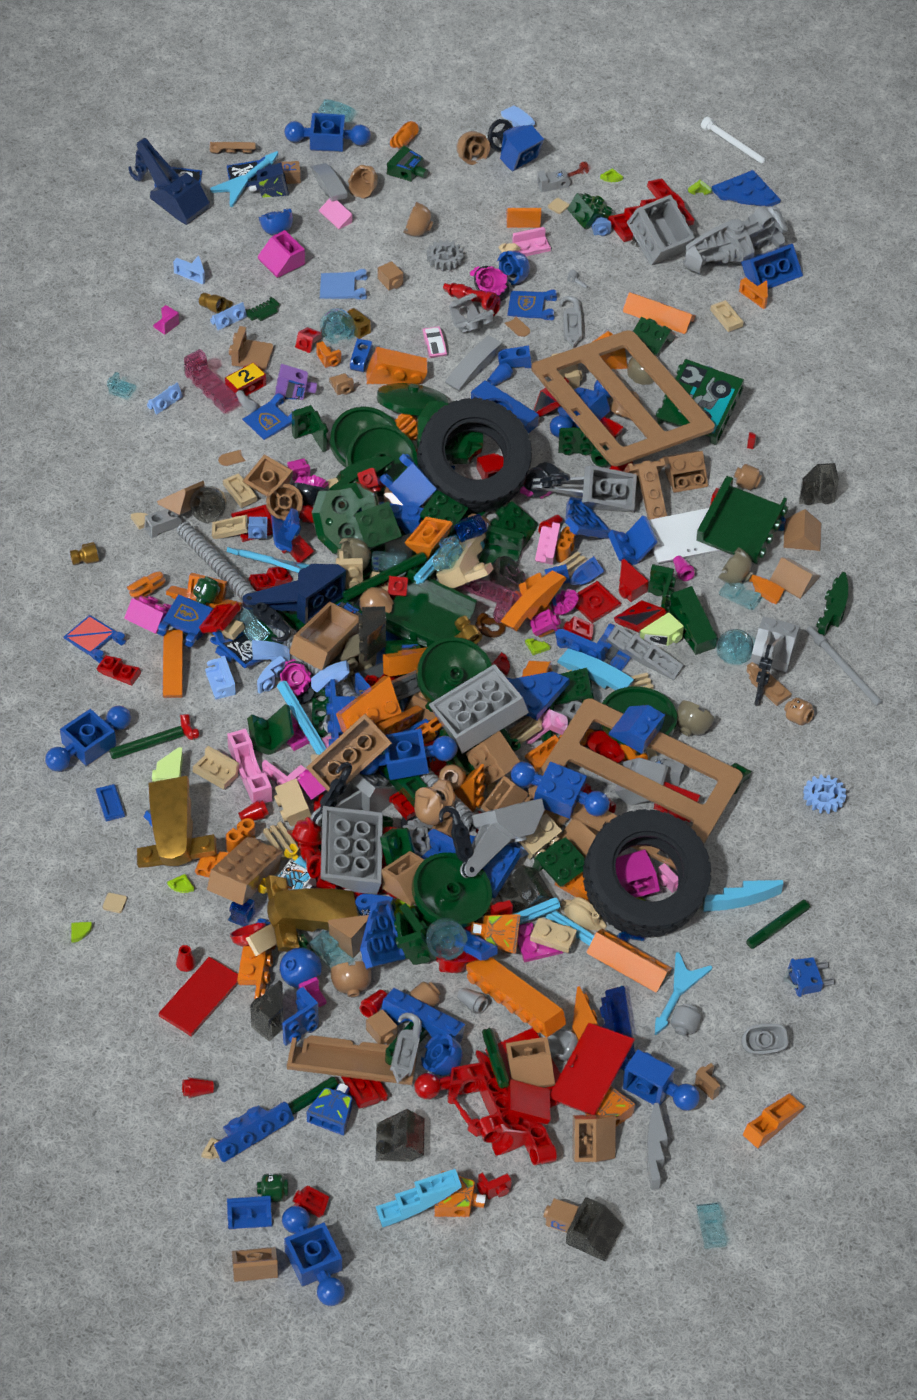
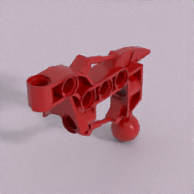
M477 1050L475 1054L479 1063L453 1067L448 1077L437 1078L433 1074L424 1073L415 1080V1093L422 1099H433L439 1094L440 1090L448 1089V1103L455 1104L458 1108L460 1115L468 1124L467 1129L476 1137L482 1136L484 1142L492 1144L495 1156L508 1153L525 1145L534 1166L556 1161L557 1153L555 1146L552 1144L546 1128L541 1122L508 1114V1087L500 1088L498 1086L490 1059L481 1051ZM480 1092L489 1116H485L480 1120L478 1118L471 1119L458 1103V1095Z

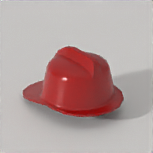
M594 731L587 737V744L590 750L618 764L624 759L625 753L617 741L610 738L604 731Z
M310 817L298 820L293 830H287V833L299 843L311 846L322 843L321 827L315 824Z
M438 947L433 951L434 956L438 959L440 972L460 973L466 969V965L469 962L478 960L457 947Z

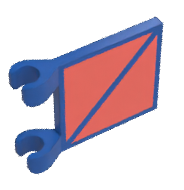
M91 615L63 636L64 639L90 655L98 663L103 660L102 656L104 655L103 651L99 649L109 640L113 639L121 646L126 643V640L123 639L125 638L124 633L113 630Z

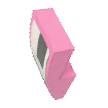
M440 326L423 328L422 331L429 358L447 356Z

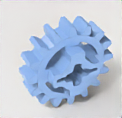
M821 774L819 779L813 776L812 781H807L806 786H804L803 799L807 800V806L812 805L813 811L819 809V813H822L823 810H826L827 814H830L831 809L837 812L838 807H843V802L846 799V789L842 788V782L837 783L838 778L831 780L830 775L824 778Z

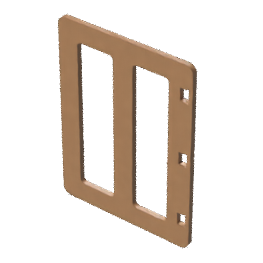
M626 330L532 364V372L612 466L626 464L711 433L714 430L715 425L633 331ZM622 348L627 349L690 423L664 431L600 356ZM583 363L647 439L625 447L620 446L558 370ZM545 377H549L552 381L548 382ZM577 410L580 415L576 416L573 411ZM606 445L609 450L605 451L602 446Z
M594 699L584 700L538 774L544 775L550 761L563 767L568 762H572L692 821L693 825L691 828L705 844L742 780L743 775L741 771L662 732H658L648 745L649 748L718 782L706 803L700 804L581 746L580 742L593 722H598L612 729L623 715ZM531 784L528 793L534 799L538 786ZM578 802L571 815L572 818L600 831L605 823L610 822L611 819L617 816L609 811L602 816H592L586 811L584 805ZM647 845L632 846V848L638 851L645 849L648 856L676 869L670 858L659 855V849Z

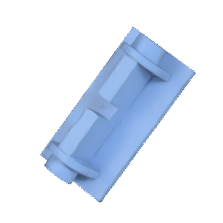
M241 302L213 315L210 318L213 325L216 324L217 330H220L246 318L247 314L244 303Z
M175 383L169 386L167 390L148 400L147 407L149 409L154 408L155 414H158L183 397L179 384Z

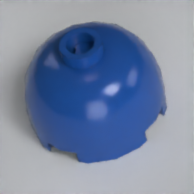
M291 208L283 209V212L273 211L261 215L259 221L262 229L268 234L275 235L284 230H289L293 224Z
M505 251L499 255L497 259L499 261V269L507 276L517 275L514 281L508 280L511 285L519 284L527 278L530 264L528 258L519 251Z
M294 948L282 957L279 970L286 984L299 989L298 984L318 975L320 976L322 964L319 956L313 951L306 948Z
M437 1034L425 1045L424 1048L427 1051L425 1056L421 1057L422 1066L434 1075L447 1076L450 1075L453 1067L460 1066L463 1051L458 1041L450 1034Z

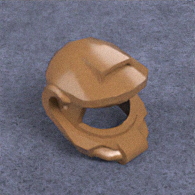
M439 779L432 787H422L416 791L414 809L415 815L420 822L427 825H437L440 823V810L445 806L454 807L455 792L451 782ZM438 790L443 792L445 800H441L440 795L437 793ZM449 812L444 814L443 820L450 815Z

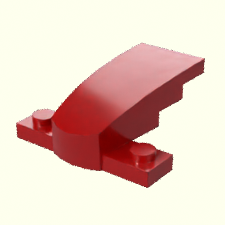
M662 178L651 180L647 183L648 189L655 196L654 199L641 200L640 206L625 208L624 213L612 215L608 218L611 221L612 228L623 242L635 239L627 224L635 210L668 195H671L677 202L678 209L684 215L688 226L693 225L695 219L685 208L682 198L672 191Z

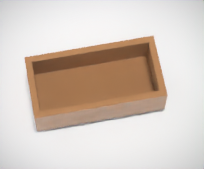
M329 602L294 635L289 653L311 664L313 667L323 670L345 648L348 638L358 634L362 618Z
M247 837L211 869L207 890L243 905L258 891V886L263 878H267L269 875L274 876L278 872L283 851L276 849L272 845L264 844L255 838Z

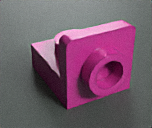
M305 459L287 462V467L293 471V481H296L298 477H301L303 480L310 476V465L306 464Z
M549 609L534 616L530 620L533 634L537 637L551 629L555 631L560 629L561 620L557 614L554 615Z

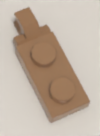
M210 142V152L219 153L222 149H226V152L236 153V149H242V153H252V150H256L255 142Z
M751 662L747 665L746 671L750 675L751 683L758 687L756 679L758 672L762 671V669ZM770 674L768 684L765 686L764 695L778 706L789 699L792 693Z

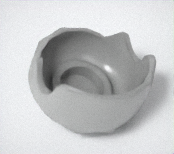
M563 1028L553 1033L548 1039L551 1056L561 1061L569 1059L578 1043L576 1035L570 1030ZM560 1049L564 1050L563 1054H559Z

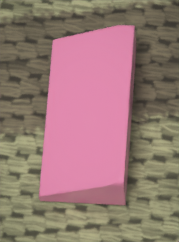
M329 198L319 209V212L338 229L352 223V214L338 201L331 202Z

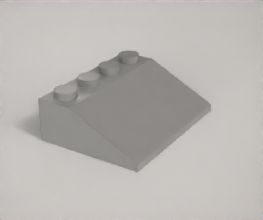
M495 664L429 704V707L449 737L455 740L457 748L461 753H464L529 713L523 697Z
M323 806L321 879L357 893L377 895L381 885L382 872L381 812Z

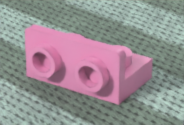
M544 227L513 233L512 243L517 244L521 248L519 252L525 256L551 251V247L545 237Z
M553 522L552 528L542 526L535 557L536 562L553 565L556 544L560 533L559 523Z

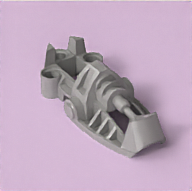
M760 206L754 211V214L748 216V220L743 222L739 219L730 220L709 230L687 244L686 258L683 261V266L700 274L705 262L720 260L723 263H728V261L741 262L754 256L753 246L760 250L761 247H767L770 242L778 248L786 242L783 233L788 231L786 227L787 222L783 219L778 207Z

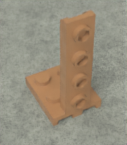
M664 458L650 462V460L643 461L640 464L634 465L629 463L623 471L637 474L636 482H638V479L640 480L648 520L667 516L658 476L665 466Z

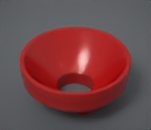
M254 923L233 931L230 934V938L238 946H250L246 938L266 927L265 923Z

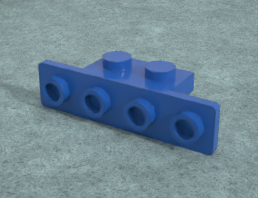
M293 508L290 509L285 520L277 519L271 515L274 545L282 551L287 550L291 552L292 540L294 536H298L301 530L298 510Z
M330 679L329 685L325 687V696L329 697V703L326 706V713L330 715V721H328L327 725L328 733H331L329 746L339 738V735L344 733L341 731L336 713L355 699V696H336L335 679Z
M284 1101L269 1111L258 1105L248 1109L247 1113L230 1120L223 1127L228 1136L214 1144L220 1160L226 1162L293 1121L294 1117L288 1103Z

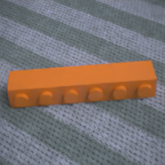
M492 957L482 961L478 959L466 965L467 978L471 984L477 985L483 993L489 994L498 1004L504 1005L510 1013L516 1014L522 1022L528 1023L537 1033H541L548 1038L566 1025L564 1011L561 1007Z

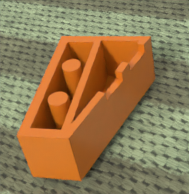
M376 347L366 368L367 384H422L427 375V358Z
M383 676L377 683L336 713L342 732L350 728L365 713L374 723L402 713L390 676Z

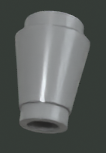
M461 988L457 994V998L473 1013L481 1014L488 1006V999L483 994Z

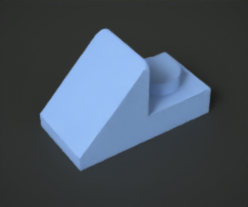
M199 256L192 263L179 258L173 261L174 273L200 284L205 283V272Z

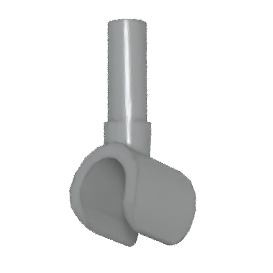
M573 269L570 270L567 280L570 281L573 278L572 283L575 282L586 289L588 285L577 278L578 272Z

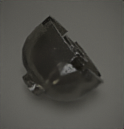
M204 486L194 492L189 504L193 516L198 521L210 523L219 520L224 515L227 499L219 488Z
M503 555L501 558L499 556L492 563L493 570L489 574V579L494 589L504 593H511L519 588V584L526 581L525 573L523 570L519 571L517 568L519 564L512 558Z

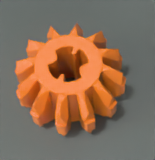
M401 413L395 420L396 425L410 440L414 441L417 439L418 418L415 415Z

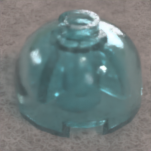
M330 309L324 313L320 320L321 334L331 344H337L339 340H349L354 334V320L343 309ZM334 334H336V335H340V334H341V337L335 338L333 335H334Z
M727 630L718 640L716 646L717 655L727 664L742 665L751 660L754 647L753 640L744 630Z
M441 918L434 921L427 929L425 937L427 948L434 957L445 958V960H451L461 955L468 941L465 929L458 921L452 918Z

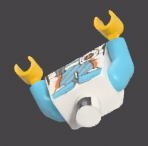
M290 844L289 848L293 853L285 849L284 855L289 859L293 858L294 861H289L278 877L286 878L288 890L318 888L316 887V880L311 878L307 872L306 861L301 855L298 856L296 854L298 851L297 846ZM265 878L261 880V884L258 886V892L261 894L267 893Z

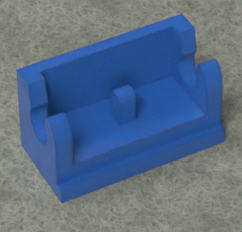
M270 1196L227 1198L228 1229L272 1227Z

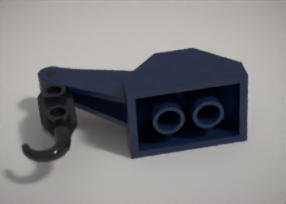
M310 564L299 571L298 580L245 594L242 598V605L245 609L252 610L253 615L268 627L284 632L285 635L283 637L272 636V640L285 642L290 638L291 630L285 624L282 616L275 610L297 611V619L304 624L308 623L329 602L336 603L343 598L342 594L345 591L346 570L339 564Z

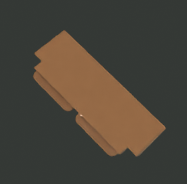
M310 1035L307 1039H304L303 1047H297L296 1038L292 1037L287 1062L288 1070L397 1083L393 1071L390 1070L391 1065H388L385 1061V1050L389 1045L369 1042L353 1045L351 1040ZM417 1053L410 1077L406 1076L398 1084H413L417 1065Z

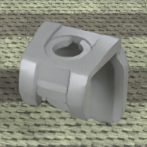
M473 293L455 300L449 305L453 324L462 333L493 321V310L478 313L471 300L477 297ZM461 306L467 308L466 319L459 313Z

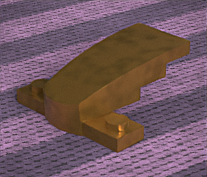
M182 776L149 782L150 813L156 845L137 848V866L139 868L158 865L179 866L192 861V859L217 855L216 837L214 834L192 838L193 820L191 818L188 777Z
M271 875L265 878L269 899L267 914L270 923L274 927L278 951L288 952L294 948H299L296 929L314 932L317 928L329 930L328 920L358 916L353 891L323 888L288 890L286 878Z

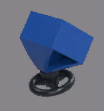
M506 119L494 121L488 130V141L491 148L501 152L500 159L511 171L537 158L544 138L532 125L513 127ZM505 124L502 130L493 132L497 125ZM492 137H497L502 147L496 146Z

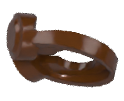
M484 612L478 616L475 626L481 634L492 638L503 635L505 626L500 620L490 618ZM496 624L499 626V629L491 631L484 625Z

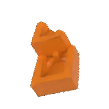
M752 575L749 578V581L754 585L755 595H760L771 603L776 604L785 590L765 578Z

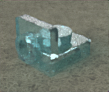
M115 372L107 381L109 394L126 400L130 398L136 389V385L120 380L118 372Z

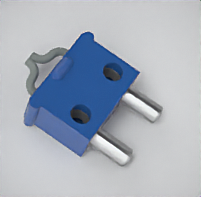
M814 957L796 960L792 958L786 971V976L783 977L784 982H788L795 988L798 997L820 992L823 986L834 985L833 978L822 979L818 970L827 968L828 963L826 961L815 962Z

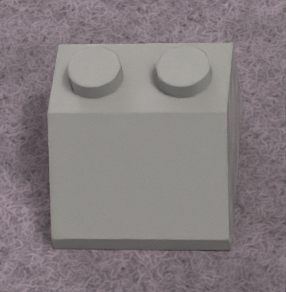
M642 758L623 762L624 767L661 785L664 784L668 770L666 765ZM619 785L616 786L615 793L626 804L634 805L650 801Z

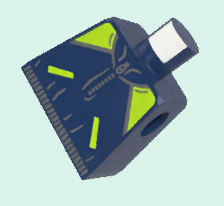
M282 162L257 170V180L248 182L250 192L260 190L262 198L289 196Z

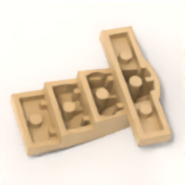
M484 531L459 539V543L437 567L436 576L439 583L449 588H455L487 576L492 572L493 566L491 563L484 565L483 562L479 563L477 555L483 550L480 543L486 538Z

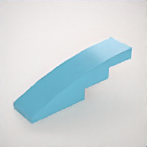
M569 648L557 661L568 670L572 669V671L587 668L590 679L604 689L607 686L613 690L630 687L634 681L633 678L597 658Z
M783 880L743 881L741 888H724L721 895H706L703 901V912L740 908L768 900L782 893Z
M456 1169L414 1182L415 1188L395 1194L396 1200L376 1206L382 1228L416 1215L460 1189L462 1186Z

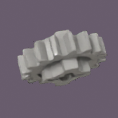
M439 240V243L433 242V246L429 245V249H427V262H430V266L435 265V269L439 267L441 271L444 268L450 270L451 267L456 269L457 265H461V261H463V249L460 248L459 244L455 245V241L449 243V240L445 242Z
M417 818L408 821V825H404L403 828L409 829L414 852L417 856L421 857L432 848L428 832L432 829L433 825L422 823Z

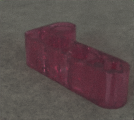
M201 349L184 357L186 378H190L193 381L191 383L203 391L202 393L208 399L210 398L213 401L212 403L223 414L239 406L240 403L236 394L208 368L207 357Z
M478 578L470 581L469 584L465 583L457 587L497 602L493 613L494 620L497 623H501L500 621L503 619L504 614H507L510 608L522 596L521 592L483 578Z

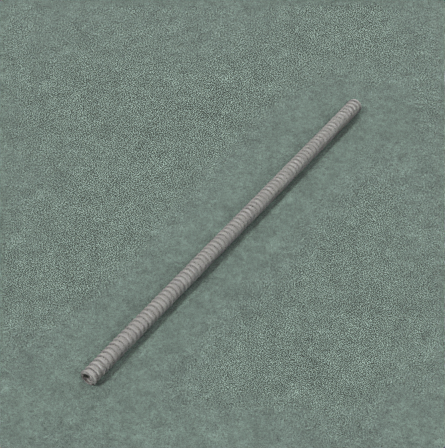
M183 522L179 525L177 534L222 580L227 581V586L241 600L245 594L257 592L189 522ZM284 620L291 630V636L283 643L290 649L294 635L297 632ZM270 628V630L275 635H277V637H283L285 635L284 632H282L279 629ZM301 660V662L304 663L313 674L316 675L318 672L321 671L320 669L313 667L311 664ZM344 680L335 684L336 696H355V699L359 697ZM428 767L429 773L418 776L430 788L439 778ZM438 790L437 793L440 795L441 800H445L443 792ZM455 794L454 808L458 810L462 822L468 828V832H472L476 829L472 819V815L475 814Z

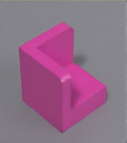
M167 305L161 308L162 319L153 325L155 329L164 335L179 325V313Z
M317 977L298 984L299 989L304 987L318 1002V1008L327 1004L325 997L319 989Z

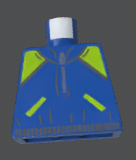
M342 1083L338 1084L336 1090L324 1088L307 1110V1122L344 1136L352 1110V1097L347 1095L350 1088Z

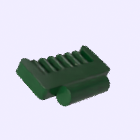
M270 297L269 300H266V303L263 302L259 306L256 305L255 308L252 307V310L245 309L251 321L256 319L263 321L277 314L280 304L273 297Z

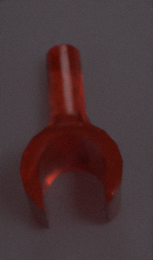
M581 162L579 169L568 173V177L580 173L584 174V169L587 174L589 172L588 163Z

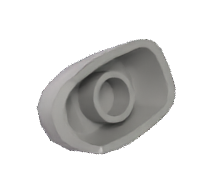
M758 1024L749 1027L744 1032L741 1044L747 1053L754 1055L770 1054L784 1050L788 1045V1036L785 1027L780 1024Z

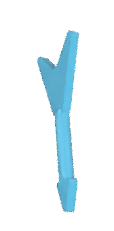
M278 151L266 155L262 162L245 175L211 187L210 192H229L230 207H233L248 184V180L256 175L257 170L265 168L270 163L273 164L279 155Z
M227 547L226 551L241 557L274 564L297 573L310 565L237 548Z
M676 953L673 993L661 1016L656 1017L655 1035L668 1026L667 1020L679 997L712 970V966L690 971L686 968L680 953Z

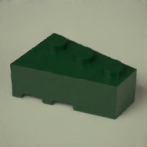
M690 586L673 592L670 614L684 626L683 637L694 654L698 655L715 649L716 641L718 640L717 634L713 630L693 587Z

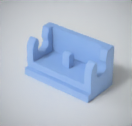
M225 656L208 661L207 666L215 665L205 669L215 700L236 695L235 682Z

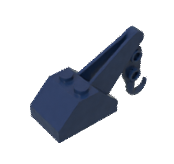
M142 138L136 143L138 150L136 151L135 170L138 172V176L133 172L131 166L128 167L131 177L138 182L144 179V175L149 170L156 185L150 191L151 200L185 225L209 209L210 202L196 179L187 172L177 174L155 150L148 139Z

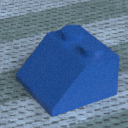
M649 705L629 706L609 732V735L642 754L661 730L665 714Z

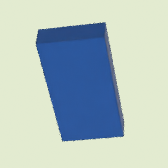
M115 784L96 788V794L105 821L125 817Z

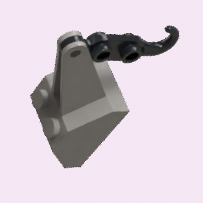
M590 465L585 467L584 477H570L567 473L556 472L551 473L550 476H543V479H533V489L583 497L582 503L591 509L633 511L637 474ZM563 485H584L583 490L556 487Z
M762 618L750 662L758 664L759 668L762 669V671L758 672L756 679L758 687L754 702L755 706L760 704L765 686L768 684L770 674L767 673V670L770 671L771 668L787 672L800 636V626L773 618Z
M344 762L336 770L337 774L343 770L339 779L335 778L331 782L330 790L321 798L320 808L312 814L311 820L318 826L322 825L323 806L382 812L392 804L389 802V797L398 791L387 777L379 773L378 769L371 775L359 773L346 785V781L352 772V764Z
M541 798L472 815L474 827L479 831L471 844L468 828L462 822L458 810L452 806L443 807L439 812V821H443V816L446 812L452 815L451 835L456 855L463 862L460 868L461 875L465 878L476 876L506 844L527 840V835L534 834L545 809Z

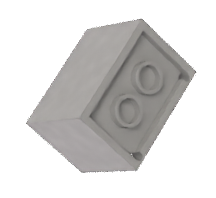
M671 195L637 208L627 221L631 232L650 265L684 252L686 245L695 239L693 231L688 227L684 215L681 214L677 202Z

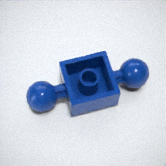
M312 113L311 128H304L300 122L292 121L286 125L284 130L285 137L290 142H299L304 137H310V150L343 152L344 139H351L355 145L363 146L371 138L370 130L365 125L359 124L351 130H345L344 114Z
M598 380L594 384V390L582 387L574 390L599 421L610 412L607 399L611 398V395ZM562 406L557 408L559 416L554 417L550 422V431L557 438H559L560 428H572V426L579 428ZM577 410L573 411L576 416L580 415Z
M114 706L108 711L104 721L90 708L60 728L61 742L65 748L53 747L46 753L45 762L47 767L52 771H63L69 766L70 757L73 755L87 766L108 752L110 748L116 746V735L113 729L123 730L129 726L131 722L129 710L124 706Z
M421 729L388 734L386 737L392 743L384 750L385 754L378 755L360 774L371 775L382 765H387L390 780L427 774L429 770L426 757L435 756L441 761H449L457 753V744L453 738L441 736L434 741L433 745L424 746Z
M551 761L543 776L537 774L535 768L528 762H519L511 770V779L517 786L527 787L531 784L538 786L535 791L534 800L542 798L544 809L570 819L577 802L583 804L586 811L592 816H602L609 809L610 802L605 793L601 791H593L589 794L583 792L587 778L586 775Z
M638 1049L631 1060L625 1058L620 1067L621 1070L625 1071L623 1089L653 1105L654 1103H659L660 1107L667 1095L673 1097L674 1104L679 1109L689 1111L694 1109L700 1101V1094L695 1086L691 1084H681L679 1086L674 1084L675 1068L666 1062L659 1061L647 1052H642Z
M291 1206L285 1210L282 1216L283 1227L293 1234L284 1238L285 1253L301 1286L319 1281L317 1287L319 1301L326 1306H335L343 1300L345 1288L340 1280L330 1275L342 1271V1257L325 1222L308 1228L310 1223L308 1212L301 1206Z

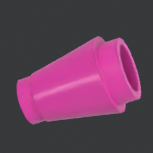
M676 556L673 559L677 577L682 581L691 580L694 577L693 566L682 556Z

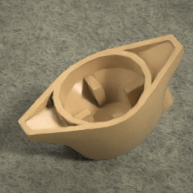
M575 897L572 900H563L560 904L567 918L581 927L596 931L607 928L601 915L595 911L590 901Z

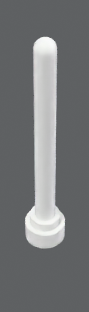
M709 116L704 118L701 128L706 131L712 130L760 163L765 162L764 157L716 126L712 118Z

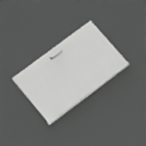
M709 508L648 520L658 541L652 548L657 563L673 561L679 555L683 558L719 551V549L696 541L697 530Z

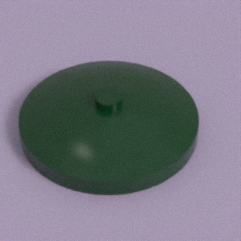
M392 383L381 386L377 391L376 397L378 403L383 407L409 415H420L430 401L448 403L447 397L440 391L412 383Z
M355 407L343 412L335 420L330 433V447L335 458L346 468L348 445L360 430L376 424L390 425L399 429L395 421L385 412L372 407Z
M376 424L360 430L350 441L346 452V466L348 467L356 462L374 457H393L395 460L391 464L392 468L386 473H379L378 478L383 474H388L395 481L408 468L400 461V456L408 454L418 466L417 452L412 441L404 432L390 425ZM386 486L381 488L380 492H377V496H384Z
M459 637L442 638L428 646L420 657L416 670L417 683L423 696L431 703L491 667L492 663L484 650L472 641Z
M640 686L624 687L610 693L602 702V704L622 714L625 713L629 706L649 705L665 714L663 726L659 732L671 737L675 731L677 723L675 706L665 695L654 689ZM601 724L603 730L605 731V733H606L610 738H612L613 740L617 741L618 743H621V744H623V745H626V744L620 742L619 740L613 738L612 736H610V735H609V732H610L612 729H610V728H608V727H606V726H604V725Z
M451 852L434 854L426 858L419 865L412 879V895L420 911L433 922L445 927L463 928L472 925L473 922H478L484 916L491 903L492 888L489 878L483 869L474 877H463L460 872L463 862L458 859L456 853Z

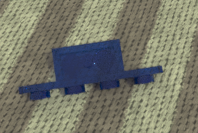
M619 986L606 990V997L601 998L602 1006L600 1007L601 1016L605 1021L602 1027L633 1038L626 988ZM634 1043L626 1056L627 1059H631L635 1054Z

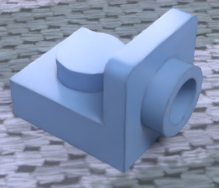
M596 217L591 225L593 234L601 236L610 234L611 221L604 217Z
M249 517L248 538H267V517Z

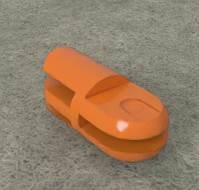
M413 121L406 122L391 138L390 146L392 148L406 146L419 131L417 123Z
M154 572L127 586V589L130 590V596L139 598L140 596L147 597L152 594L155 589L165 583L164 574L162 572Z
M437 717L416 729H421L423 741L426 744L435 740L436 736L444 728Z

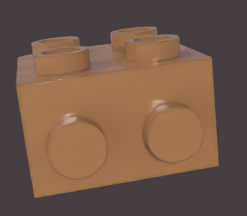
M239 326L238 332L234 333L233 345H230L229 348L232 365L244 367L254 362L261 370H266L273 351V344L247 340L246 327Z

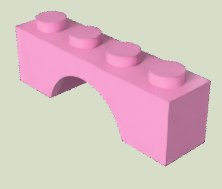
M246 728L228 733V749L232 758L239 763L238 772L252 804L257 800L258 802L263 800L264 803L271 802V784L266 773H262L258 766L252 741Z

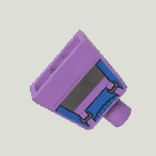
M281 364L275 395L281 393L284 396L283 399L303 400L305 392L315 394L317 383L307 381V371Z

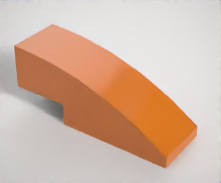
M426 648L383 654V673L388 676H396L417 670L419 659Z
M789 1093L763 1109L759 1117L749 1122L743 1132V1136L758 1149L790 1123L805 1106Z

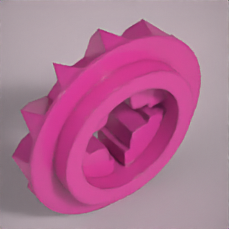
M569 588L566 591L562 590L559 595L556 594L557 605L553 606L552 603L551 608L557 615L571 611L578 602V594L575 590Z

